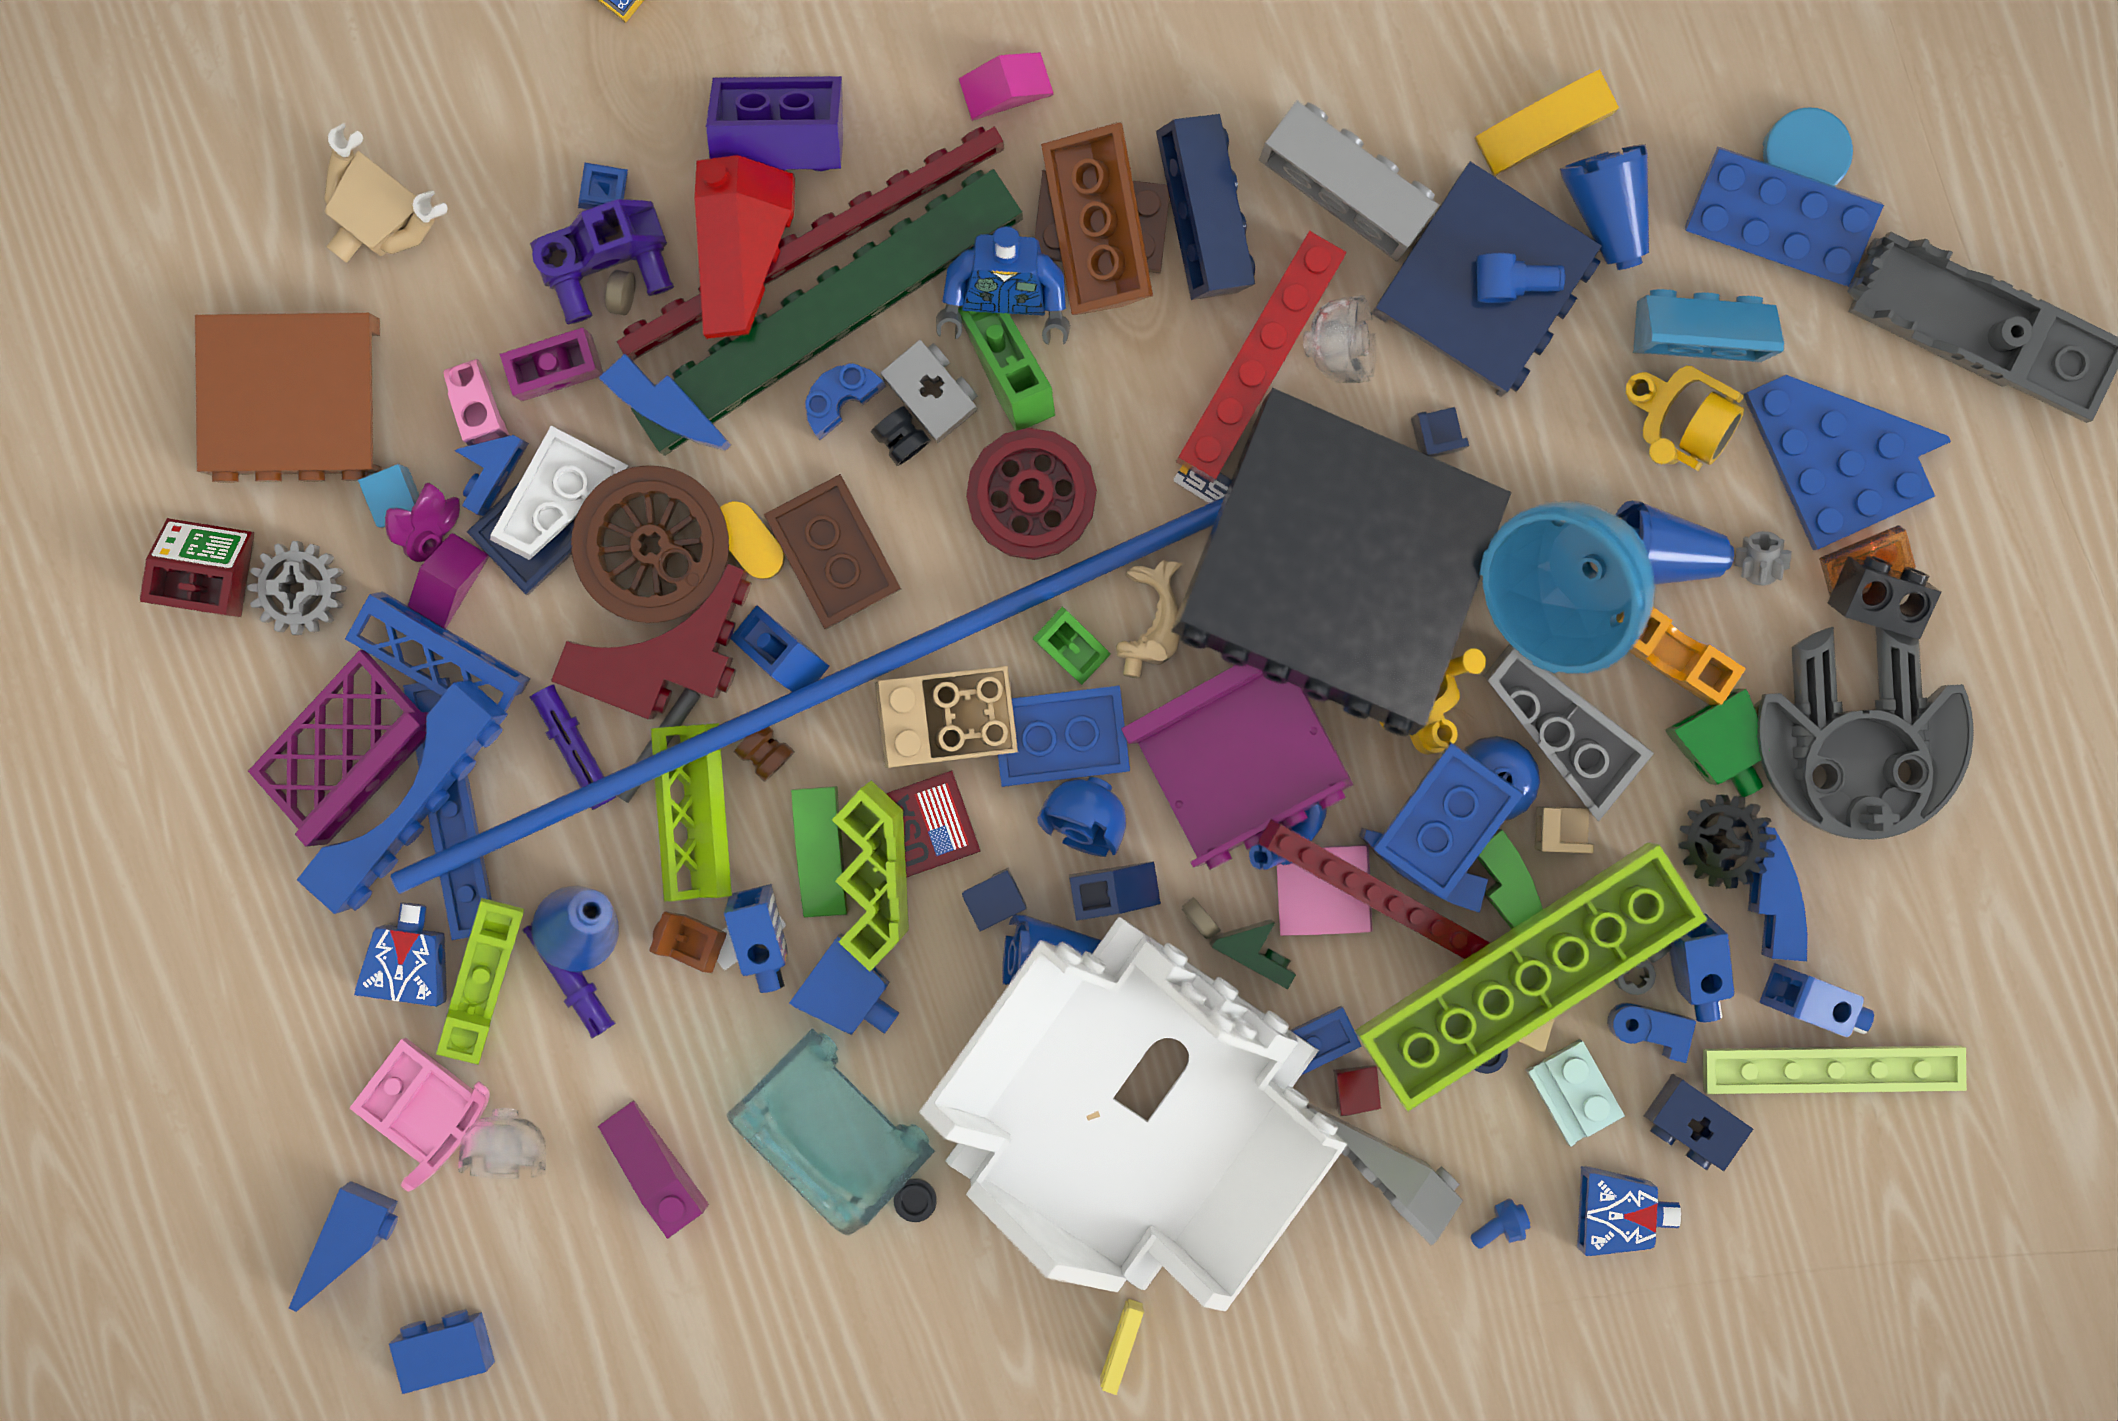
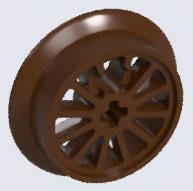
M648 465L632 467L615 473L593 489L583 502L576 516L572 530L571 548L577 575L586 591L599 605L627 620L642 623H659L688 614L700 606L712 594L726 568L729 552V535L724 515L718 503L701 483L678 470L664 466ZM656 494L668 496L670 499L658 525H656L653 496ZM641 496L645 497L646 525L642 524L629 505V501ZM678 502H682L690 509V515L667 530ZM621 507L637 529L634 533L611 523V518ZM696 520L698 521L702 533L700 538L674 540L676 534ZM606 529L613 530L630 538V544L604 547ZM659 535L661 538L657 544L662 548L658 554L649 552L646 555L644 552L647 550V545L643 542L647 536L656 538ZM703 545L700 561L698 562L693 552L684 548V546ZM632 551L633 556L612 571H609L605 561L606 554ZM681 553L688 560V570L683 576L673 578L666 570L667 563L672 556ZM640 561L641 564L630 588L625 589L617 582L616 578ZM649 566H651L654 594L650 597L638 595L637 592ZM661 578L672 585H676L677 589L663 595Z

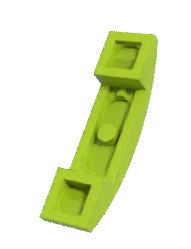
M481 898L436 1055L479 1065L499 991L524 913L523 908Z

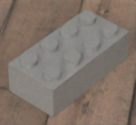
M1296 100L1266 141L1259 161L1392 259L1398 261L1439 206V204L1432 200L1434 198L1433 192L1418 181H1413L1410 184L1397 174L1399 168L1388 158L1382 155H1377L1375 158L1362 148L1364 145L1362 140L1351 131L1342 129L1340 132L1326 122L1328 116L1320 108L1312 103H1307L1304 106Z

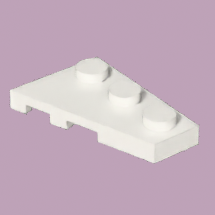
M550 426L496 524L490 540L530 560L576 518L583 502L596 486L613 474L628 469L629 466Z

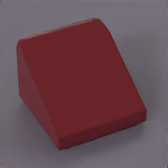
M1376 1065L1333 1070L1337 1109L1340 1116H1349L1381 1109Z

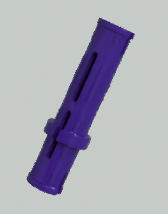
M552 684L531 695L529 698L535 704L548 728L545 734L549 740L554 739L581 788L590 784L591 781L576 756L575 750L593 782L604 778V775L576 727L580 724L576 716L571 718L555 689V685ZM553 711H554L555 714L557 715V717H558V719H559V721H560V723H561L563 729L561 728V726L559 725L558 721L556 720V718H555V716H554V714H553ZM564 731L567 733V735H568V737H569V739H570V741H571V744L569 743L568 739L566 738V736H565V734H564ZM616 796L591 807V809L594 810L615 799Z
M531 923V925L526 926L524 929H522V931L524 934L527 935V937L529 938V940L535 948L531 934ZM539 954L566 996L564 1003L568 1008L573 1007L590 1033L591 1039L616 1024L596 996L595 991L597 987L593 982L589 984L582 972H569L548 964Z

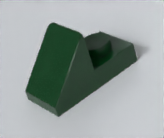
M1271 919L1216 935L1209 943L1212 948L1287 990L1296 976L1293 970L1287 968L1291 962L1288 958L1268 948L1265 955L1259 952L1275 924Z

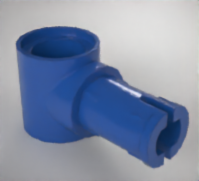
M1490 253L1477 256L1478 302H1511L1517 300V296H1523L1525 291H1562L1564 288L1565 270L1563 265H1526L1524 261H1516V255L1510 253Z

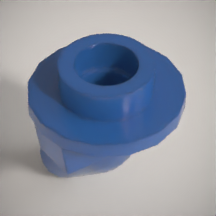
M1509 1198L1495 1205L1494 1212L1496 1217L1471 1235L1472 1243L1477 1248L1482 1249L1503 1233L1509 1243L1523 1241L1526 1239L1525 1230L1530 1229L1531 1226L1524 1206L1522 1204L1515 1205L1513 1200Z

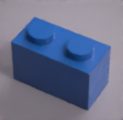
M467 1310L452 1312L442 1317V1323L427 1326L426 1321L414 1322L401 1327V1334L397 1335L389 1343L402 1394L485 1373L495 1362L482 1312L468 1315Z

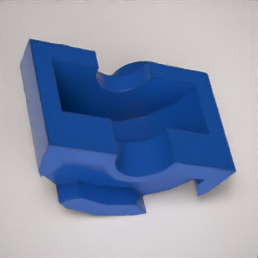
M854 363L836 366L821 374L811 386L805 401L807 420L816 437L821 440L843 422L840 412L845 403L857 401L864 405L886 387L884 381L870 369Z

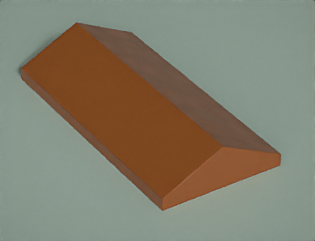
M1113 123L1041 144L1071 314L1080 315L1124 307L1153 296L1122 123Z

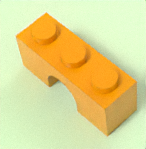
M1653 607L1644 633L1629 652L1707 704L1722 705L1746 668L1710 644H1702L1685 635L1671 624L1673 621L1671 618ZM1624 611L1616 615V620L1619 623L1622 622Z

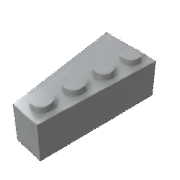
M1510 643L1484 675L1598 822L1654 754L1552 673L1532 665V661L1524 657Z

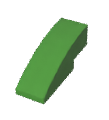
M838 786L791 790L803 917L847 915L846 891L835 882L844 872L842 829L832 821L839 813Z
M1498 829L1479 854L1477 860L1496 882L1485 891L1484 896L1508 926L1513 929L1543 910L1533 879L1519 852L1502 829Z

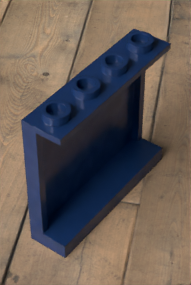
M1470 161L1371 314L1385 323L1389 319L1497 388L1498 390L1495 394L1502 397L1510 389L1517 392L1531 371L1525 367L1533 352L1540 356L1551 341L1554 334L1548 330L1556 316L1564 319L1574 305L1577 297L1571 293L1580 280L1587 283L1601 261L1595 258L1602 245ZM1490 253H1510L1516 255V261H1524L1526 265H1563L1565 270L1564 288L1562 291H1525L1523 296H1517V300L1511 302H1478L1477 256Z

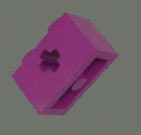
M583 327L499 354L512 396L521 401L598 378L604 373L592 334Z

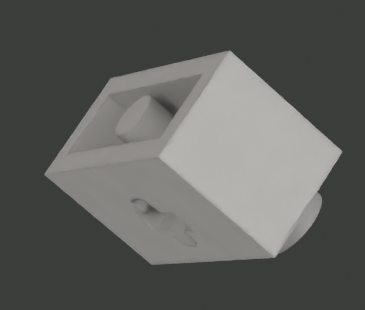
M920 339L880 373L934 440L939 443L977 411V407L972 401L978 395L962 376L955 381L946 371L945 367L950 362L934 343L927 348ZM930 380L935 384L941 381L943 385L939 388L942 395L938 398L931 394L923 397L921 394L926 391L923 386L924 382Z

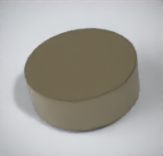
M615 270L609 276L605 292V305L609 313L627 315L629 313L635 293V278L632 272Z
M1194 897L1182 906V911L1205 939L1210 940L1221 931Z

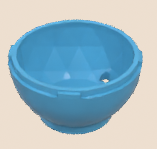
M1578 501L1545 503L1518 513L1502 525L1491 540L1488 549L1484 551L1480 575H1483V588L1489 612L1496 627L1508 643L1524 657L1532 661V665L1554 674L1558 671L1568 674L1591 673L1606 669L1623 658L1644 633L1654 602L1655 582L1652 565L1642 539L1631 526L1617 516L1597 506ZM1590 562L1597 566L1598 572L1592 568ZM1624 611L1623 621L1619 623L1616 620V615Z

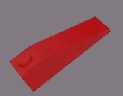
M739 155L696 160L695 214L703 335L706 339L749 333L766 289L763 283L771 263H776L781 251L778 245L785 227H790L794 217L795 176L793 173Z

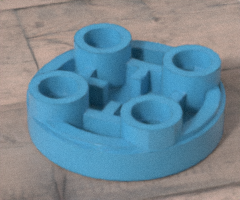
M1800 108L1789 112L1772 126L1763 140L1764 162L1833 186L1837 185L1844 178L1852 162L1853 145L1846 126L1835 115L1819 108Z

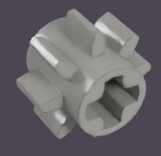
M1765 531L1756 532L1749 538L1744 537L1742 547L1736 548L1734 566L1742 567L1741 577L1746 578L1750 583L1769 585L1775 582L1776 579L1782 580L1784 570L1790 569L1792 551L1783 550L1784 540L1780 539L1776 534Z

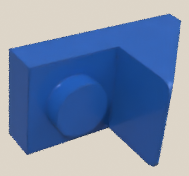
M510 435L456 449L455 452L484 468L480 475L475 473L466 484L463 495L467 498L462 506L477 515L484 516L492 508L529 443L515 435Z

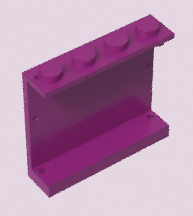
M1247 664L1246 666L1235 665L1121 728L1129 744H1139L1197 856L1195 860L1190 862L1193 868L1207 864L1209 870L1228 862L1232 859L1229 851L1244 844L1246 850L1258 844L1271 819L1289 829L1308 818L1305 811L1320 803L1324 810L1345 799L1346 796L1343 790L1354 785L1308 697L1302 692L1303 688L1289 682L1286 684L1272 682L1262 675L1261 670Z

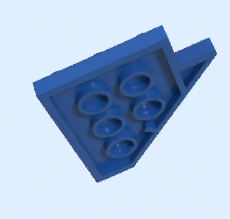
M1784 375L1743 394L1813 550L1825 547L1935 497L1918 457L1950 443L1949 436L1788 375Z

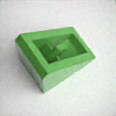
M1063 606L1033 637V640L1081 685L1111 654Z

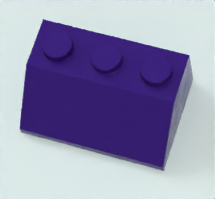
M842 76L713 78L706 121L709 158L739 155L781 170L812 169L814 171H826L829 169H841L843 150Z

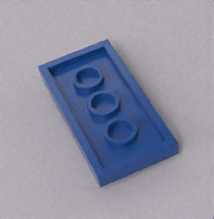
M1717 146L1684 228L1687 232L1849 287L1884 205L1882 202Z

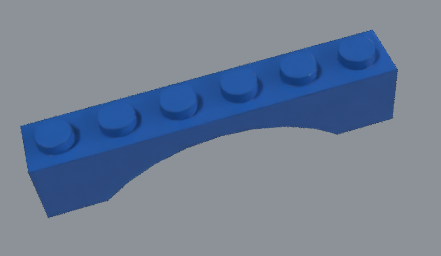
M471 680L452 683L427 715L426 742L422 763L412 787L401 804L383 823L365 835L350 841L322 847L297 878V881L334 914L349 909L354 911L359 909L372 895V891L369 888L378 877L383 878L395 867L398 862L395 855L402 846L410 845L422 833L424 826L421 823L430 812L432 814L437 812L450 797L447 790L456 779L458 781L462 780L471 772L476 765V761L473 758L482 746L487 748L499 737L503 730L499 725L508 713Z

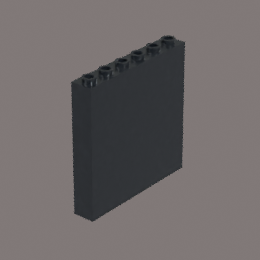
M1272 388L1261 404L1171 632L1180 635V640L1191 647L1198 649L1208 647L1222 653V659L1236 666H1246L1247 664L1262 671V675L1272 682L1279 684L1289 682L1303 688L1302 692L1314 700L1327 701L1329 699L1343 705V710L1351 716L1361 719L1370 717L1384 723L1383 727L1393 734L1399 736H1408L1410 734L1413 736L1427 724L1481 577L1480 570L1484 551L1488 549L1491 540L1498 531L1512 492Z

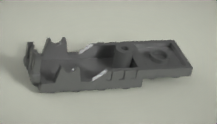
M1889 232L1885 237L1872 240L1866 252L1869 255L1867 261L1862 264L1859 270V277H1855L1847 292L1854 299L1848 312L2001 387L2009 385L2085 423L2093 421L2118 370L2117 336L2042 299L2037 300L2032 297L2033 295L2023 290L2018 291L2013 288V285L2003 280L1998 281L1993 278L1994 276L1969 270L1950 261L1953 254L1952 251L1939 249L1931 245L1927 239L1910 241L1893 232Z

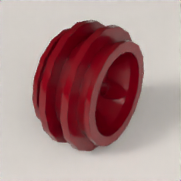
M1025 428L1001 435L982 450L970 470L966 498L972 521L988 544L1011 557L1037 560L1058 555L1080 539L1093 518L1097 489L1091 465L1075 444L1053 431ZM1042 455L1050 458L1051 467L1047 471L1036 469L1034 461L1038 456ZM1008 461H1014L1019 466V472L1014 477H1008L1002 472L1003 465ZM1066 480L1072 485V491L1068 496H1060L1056 493L1055 486L1059 481ZM1026 482L1038 483V491L1044 494L1039 502L1035 504L1024 502V494L1019 490ZM1002 491L1007 495L1008 502L1004 507L997 508L991 503V497L995 492ZM1056 511L1060 514L1061 521L1058 526L1049 527L1045 524L1044 516L1047 512ZM1019 516L1025 517L1029 522L1028 529L1022 533H1018L1012 528V521Z

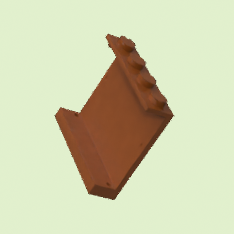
M371 313L195 315L197 472L212 475V482L236 483L239 482V475H255L256 482H282V474H298V481L304 482L325 481V474H342L343 481H358L367 477L368 473L382 471L381 466L373 464L372 336H380V318Z

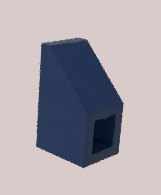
M1154 861L1069 874L1076 921L1117 915L1161 904Z

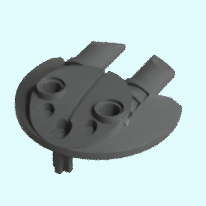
M1876 626L1879 700H1875V710L1843 712L1842 702H1838L1834 627L1813 633L1792 646L1795 704H1792L1781 693L1762 694L1758 709L1757 737L1761 763L1774 791L1783 803L1803 821L1826 833L1851 839L1874 840L1889 838L1913 830L1931 819L1949 802L1957 791L1967 771L1973 747V716L1964 685H1944L1939 687L1928 698H1923L1919 640ZM1903 761L1909 765L1911 770L1910 778L1905 783L1898 776V768ZM1818 765L1822 766L1826 772V781L1820 788L1815 785L1812 778L1813 771Z

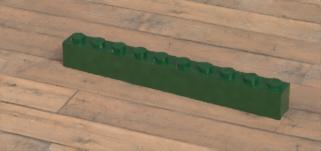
M994 168L986 174L982 170H978L961 182L963 189L950 198L946 194H942L925 206L927 213L912 222L910 217L894 225L888 231L891 236L880 244L876 245L872 241L859 248L852 255L855 260L844 268L840 269L838 265H835L824 271L816 279L819 284L806 293L799 289L785 297L780 302L783 308L768 317L766 313L756 316L748 334L741 335L733 341L730 337H726L710 347L708 350L710 356L697 365L694 361H690L676 369L672 373L674 381L714 424L946 271L951 262L962 252L972 250L976 236L981 234L994 235V232L1001 227H1012L1023 220V213ZM630 408L657 450L664 456L689 441L648 420L635 409Z

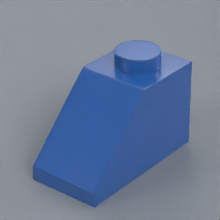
M758 605L755 606L731 637V640L764 671L791 692L820 680L830 667L814 651Z

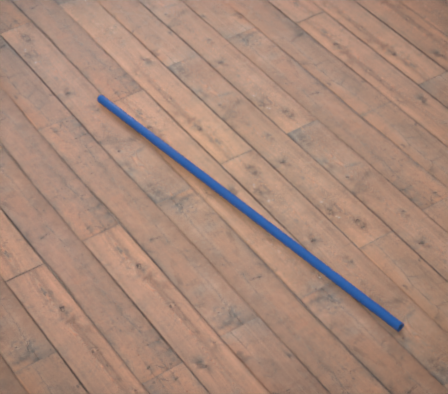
M1224 497L391 873L392 882L398 893L401 894L1214 525Z

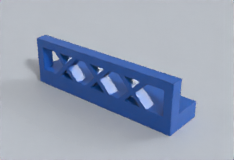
M384 592L369 594L345 640L441 696L444 695L449 687L441 682L437 665L452 662L460 667L464 681H472V674L481 679V681L473 682L477 687L489 684L503 692L504 694L498 705L505 712L514 697L523 693L531 679ZM371 615L385 623L390 641L375 644L361 636ZM396 630L406 635V637L398 639ZM410 640L420 643L423 646L427 663L412 666L405 662L399 643ZM391 646L393 654L383 649V647ZM433 652L442 656L444 659L435 661ZM429 667L431 676L422 672L421 669Z

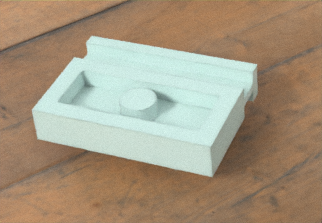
M1580 1039L1543 1059L1539 1064L1526 1069L1570 1147L1582 1138L1589 1137L1625 1117L1587 1047Z

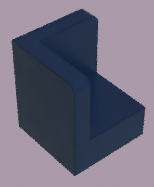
M1455 407L1426 413L1425 411L1417 413L1411 418L1419 452L1430 457H1436L1462 451L1469 447L1468 437L1462 438Z
M1009 868L994 874L991 878L964 890L962 893V897L979 932L1027 909V905Z

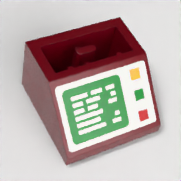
M167 518L146 558L139 602L241 617L255 532Z

